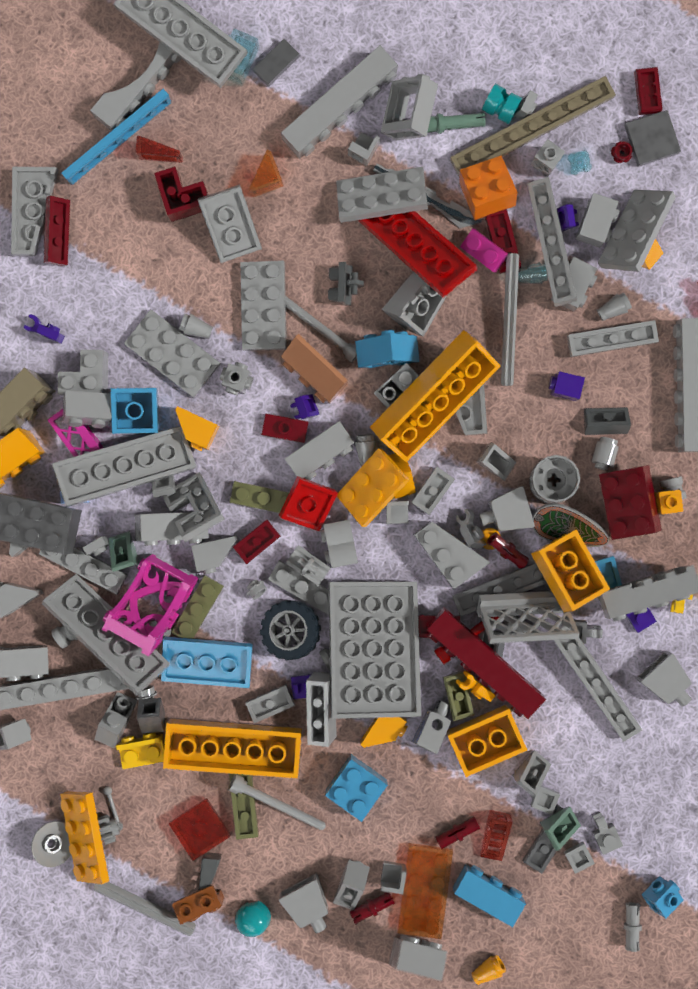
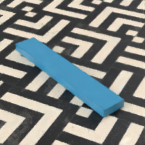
M164 89L160 90L66 168L62 175L70 184L76 183L170 105L171 100L168 93Z

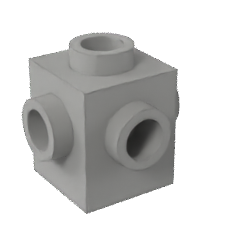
M235 362V365L229 363L227 368H223L220 380H222L221 384L226 387V392L238 396V393L245 394L246 389L250 390L253 377H251L252 373L247 370V365ZM233 374H239L238 381H232Z

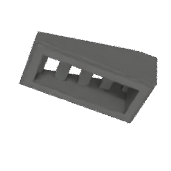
M204 853L201 862L199 890L212 884L222 854Z

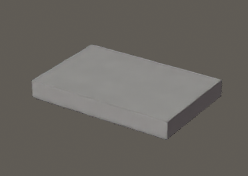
M240 185L198 199L220 263L262 249Z

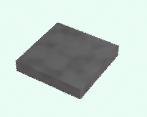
M668 110L628 122L624 125L637 167L677 155L681 152Z

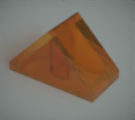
M266 150L250 185L249 192L253 197L283 187L281 176L270 150Z

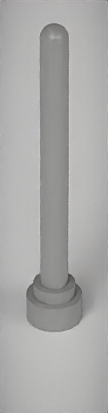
M285 296V305L289 310L343 350L347 360L351 363L357 358L355 344L345 342Z
M235 774L229 783L228 791L234 794L245 793L319 830H324L326 827L325 822L247 785L244 777Z

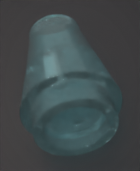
M538 262L518 270V283L543 284L542 282L548 281L545 263L540 264Z

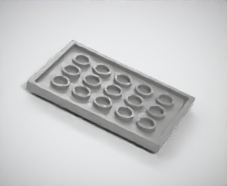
M329 582L331 719L421 717L417 582Z

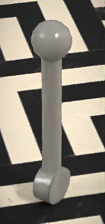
M106 786L103 793L107 795L113 817L117 819L121 831L123 823L119 821L111 795L112 788Z

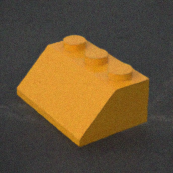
M17 428L0 440V488L6 484L4 481L10 476L15 478L23 472V467L28 464L34 465L42 459L41 455L45 451L31 431Z

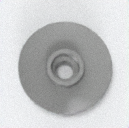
M59 821L48 822L41 826L34 834L31 852L35 861L44 867H57L71 856L65 823ZM50 839H53V844L50 847H48V841Z

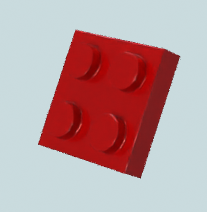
M297 476L279 516L281 519L320 531L338 492L335 489Z

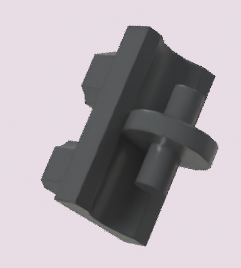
M339 262V266L329 268V279L331 281H338V288H329L328 299L345 306H351L352 295L358 294V288L364 287V281L358 280V272H353V266L347 265L346 262Z

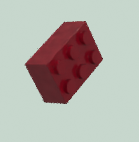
M649 465L599 474L612 540L662 531Z

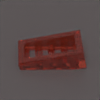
M137 136L135 151L140 159L183 162V157L179 150L145 137Z
M493 810L489 811L480 857L498 861L503 860L513 823L510 814ZM493 829H495V830H500V831H503V832H502V833L493 832ZM490 838L501 840V842L491 841ZM488 846L499 848V851L490 850Z

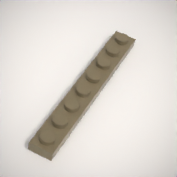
M604 76L451 156L450 161L459 176L460 169L501 155L503 157L613 99L616 94L607 77Z

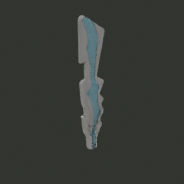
M376 164L373 172L377 174L395 171L393 169H386L379 164ZM426 187L427 204L432 205L458 228L482 222V218L474 220L471 211L454 201H451L450 204L446 203L436 196V191Z

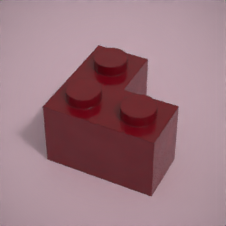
M176 167L154 173L167 216L171 222L202 213L198 199L209 195L204 181L183 187Z

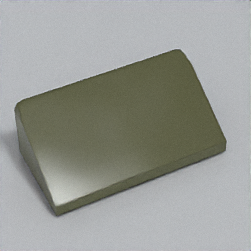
M457 671L443 677L453 721L474 716L469 689L463 690L456 683L457 679L461 682L466 680L463 671Z

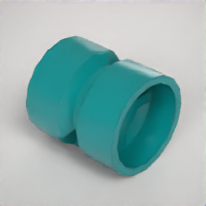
M495 83L482 110L492 116L497 114L499 120L509 125L523 98L514 93L507 94L505 88Z

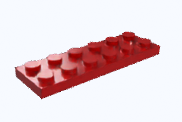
M416 211L357 220L442 298L477 270V265Z

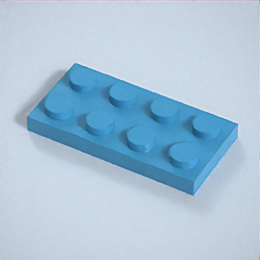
M164 637L162 656L170 665L162 672L161 681L250 688L253 644Z

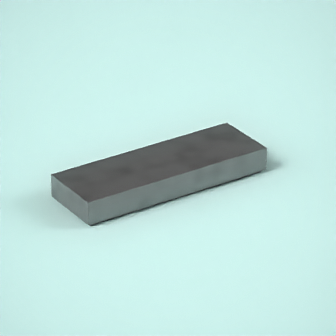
M557 804L553 814L564 808ZM543 828L523 858L525 864L543 874L556 853Z

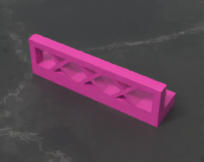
M63 409L48 419V422L73 457L79 456L76 450H81L80 455H82L85 451L93 452L104 448L88 425L74 427L77 431H72V426H69L68 430L60 429L55 421L63 416ZM72 433L79 434L82 437L81 448L73 447L70 443Z

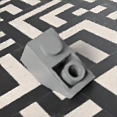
M406 363L377 389L374 394L388 408L417 379L418 375Z
M117 692L97 727L94 740L115 749L124 733L137 700Z

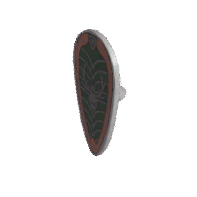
M545 504L538 508L533 515L534 531L539 537L552 542L560 536L577 529L586 547H599L609 543L608 534L598 523L563 504Z

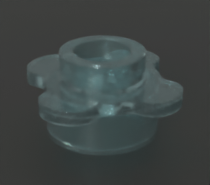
M587 151L569 154L567 160L571 164L570 172L573 175L591 170L592 165L590 164Z

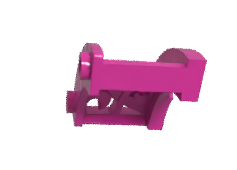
M154 554L140 561L137 568L139 570L137 576L119 603L112 610L109 609L103 618L105 624L102 628L103 631L107 632L110 630L142 648L141 653L148 657L162 642L164 632L170 630L179 616L176 611L179 608L181 609L182 603L188 601L198 580V577L180 571L158 559ZM152 566L165 572L163 582H159L157 571L154 578L148 577ZM169 575L182 581V583L168 581ZM144 582L146 586L140 589L142 583ZM165 591H168L167 597H173V600L169 603L164 601ZM160 592L159 602L161 608L166 612L164 616L161 614H151L141 619L138 612V599ZM121 617L127 618L123 623L117 621ZM154 620L157 622V625L152 627L149 621ZM133 622H134V624H135V625H133L132 627L126 626V625L132 624Z

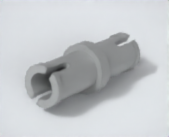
M635 902L626 903V922L624 923V929L626 930L625 949L631 952L640 951L639 931L642 930V925L640 924V904Z

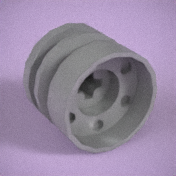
M559 455L548 456L541 460L532 470L529 479L530 489L534 496L543 503H562L572 497L579 488L580 474L574 462L567 457ZM552 475L559 481L554 487L552 483L548 482Z

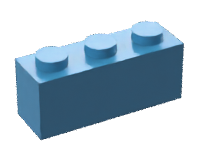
M465 864L453 885L454 894L513 927L526 905L522 897L523 894L514 887L506 888L503 886V882L494 876H491V878L487 877L479 867L475 865L470 867Z

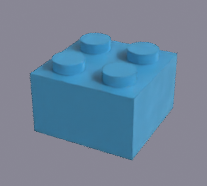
M158 388L111 389L112 434L158 433Z
M351 754L326 788L325 796L362 822L388 786L387 779Z

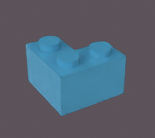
M394 330L382 331L380 336L369 334L365 335L363 340L355 341L358 368H376L385 365H405L406 363L420 362L417 336L408 335L406 331L394 333Z

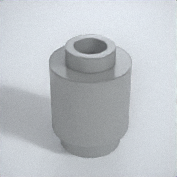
M601 437L600 441H597L591 461L595 463V468L608 471V467L613 468L619 448L617 440Z

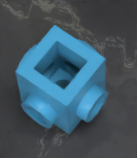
M660 876L641 894L651 910L665 919L684 901L678 892L680 889L677 884L672 880L667 881Z

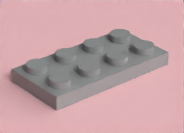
M423 167L336 181L338 211L341 223L428 209Z
M659 190L633 191L598 261L601 268L640 271L675 200L674 192Z
M240 262L242 350H286L285 262Z
M151 309L124 343L193 398H195L221 364Z

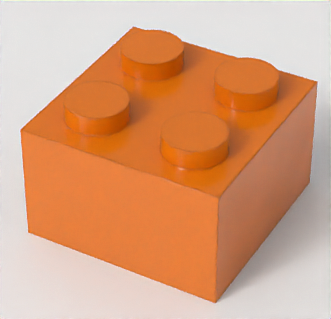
M502 155L460 169L459 184L474 220L516 206L517 190Z

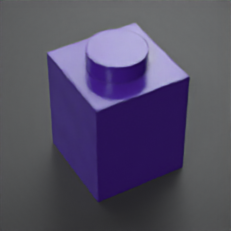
M560 371L557 372L555 376H551L548 389H552L550 395L573 401L579 400L585 377Z

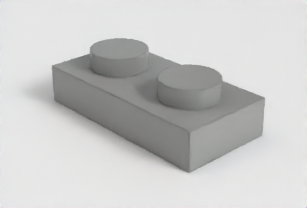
M436 467L411 503L430 515L455 479L439 467Z
M283 685L245 703L254 724L295 706L287 685Z

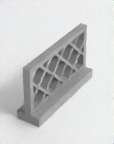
M552 591L479 595L476 612L478 618H482L490 644L579 638L580 633L571 612L562 611ZM555 613H564V615L560 617ZM542 614L543 616L541 618H538L534 615ZM517 615L521 616L519 619L512 617ZM490 617H499V618H498L497 620H494V619H492V618H490ZM548 617L557 623L552 625L544 620ZM528 619L535 624L531 627L523 621ZM506 620L513 625L509 628L501 624V622ZM562 624L571 631H563L559 627ZM541 626L549 630V632H541L537 628ZM519 627L527 631V633L520 634L515 629ZM497 628L505 634L494 635L493 631Z

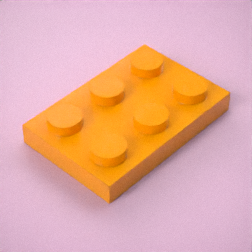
M378 448L338 492L337 498L361 527H367L407 484L409 479L383 449Z

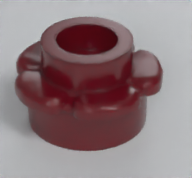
M618 142L611 149V155L617 163H626L632 158L633 150L627 142Z

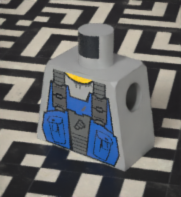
M438 700L434 711H426L412 743L430 752L438 753L451 723V720L445 718L450 708L448 704ZM437 720L438 726L433 729L432 722Z

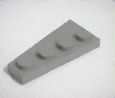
M12 167L11 254L13 256H36L45 223L46 197L52 196L58 174L57 167Z

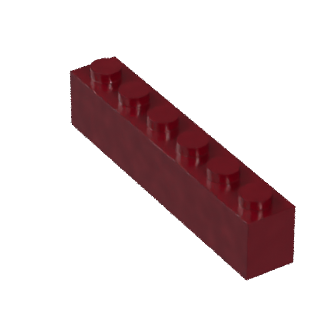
M445 607L426 626L429 632L427 636L435 643L441 642L445 646L444 651L452 658L458 657L462 661L461 666L469 673L474 671L479 676L477 680L486 688L491 686L495 690L494 695L503 703L508 701L512 705L511 710L519 717L523 715L529 719L546 701L544 695Z

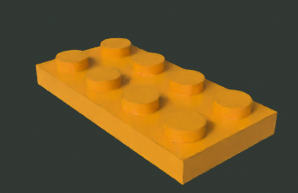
M67 791L61 793V808L64 812L65 830L69 838V851L73 859V873L76 880L101 885L109 882L93 792Z

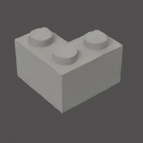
M81 350L80 372H58V394L64 396L65 391L108 393V353L104 350Z

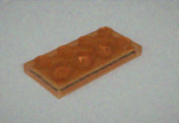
M409 843L406 860L407 873L404 892L401 898L398 934L442 939L453 849L443 848L441 850L440 847Z

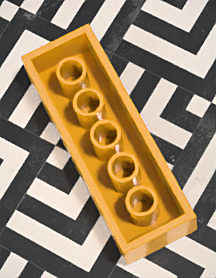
M463 330L370 426V429L383 443L407 463L501 366L475 338Z
M170 719L166 723L163 769L298 778L302 728Z

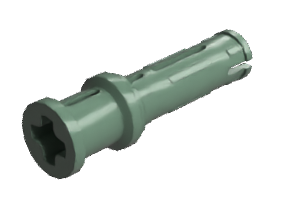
M437 113L436 116H431L427 133L437 132L442 134L444 130L485 127V118H483L485 113L443 116V114Z

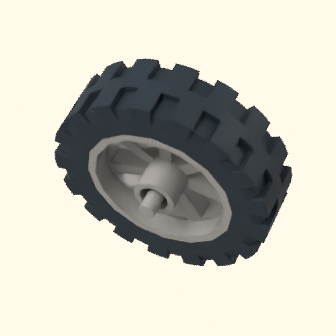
M294 600L282 601L271 606L272 608L264 614L266 616L261 621L262 629H260V636H263L262 643L264 646H267V651L270 654H274L276 658L285 660H296L309 655L316 648V643L320 640L319 631H321V625L318 623L319 617L314 614V610L305 603ZM290 614L298 616L293 624L291 623ZM284 615L287 625L279 622L280 618ZM301 620L303 621L305 628H299L297 626ZM277 626L282 628V633L278 635L276 632ZM298 632H305L302 641L297 635ZM284 635L287 636L285 645L279 640ZM291 637L296 640L298 645L290 647Z

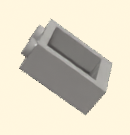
M418 74L410 78L403 77L400 80L392 81L381 133L394 140L426 137L438 84L430 80V77L425 74ZM410 94H416L411 120H404Z

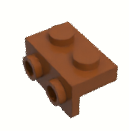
M210 885L174 901L172 907L181 925L185 922L195 921L205 913L217 911L222 906L224 895L221 889L216 891L214 886Z

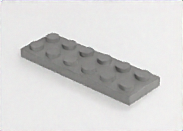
M116 0L114 3L118 11L219 88L224 85L248 54L247 49L182 0Z
M179 426L52 463V467L67 508L195 469L196 464L182 427Z
M77 574L42 600V605L136 696L169 667L170 663L156 649L148 657L141 653L142 648L110 630L107 632L102 630L105 624L103 618L106 612L113 608ZM121 617L117 621L123 623L125 620Z

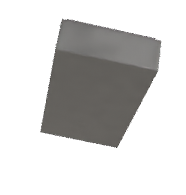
M283 39L253 68V72L269 87L300 55Z

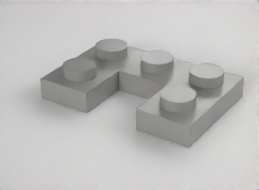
M200 472L176 485V493L163 496L171 513L188 503H191L194 509L192 513L175 522L185 542L225 520Z

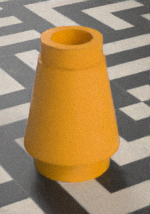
M495 955L494 957L490 956L471 975L475 983L480 985L481 983L502 977L503 973L506 972V968L501 958Z

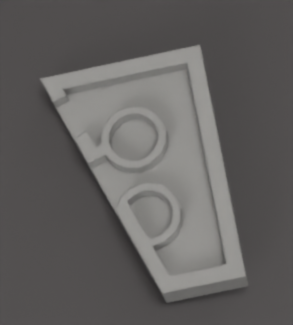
M484 384L456 411L465 436L487 434Z

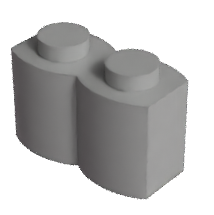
M350 519L324 524V529L320 530L322 543L327 542L328 551L324 552L326 563L331 564L332 568L358 563Z

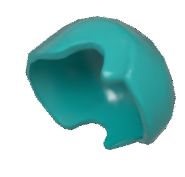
M261 901L246 902L239 908L235 916L237 930L246 937L261 935L265 932L271 921L269 908Z

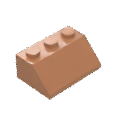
M299 334L295 336L281 356L282 360H284L282 365L290 373L295 371L300 376L298 380L306 388L311 386L316 391L314 395L322 403L327 401L330 404L348 385V380Z

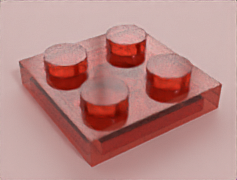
M205 798L169 822L170 827L192 861L231 836L208 798Z

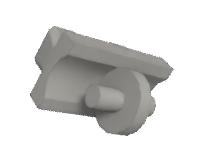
M299 545L286 562L287 565L317 586H319L331 569V567Z

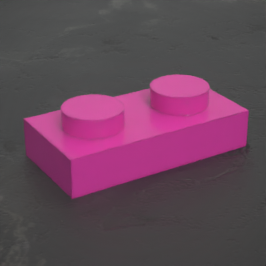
M473 228L460 246L495 273L508 255L507 252Z

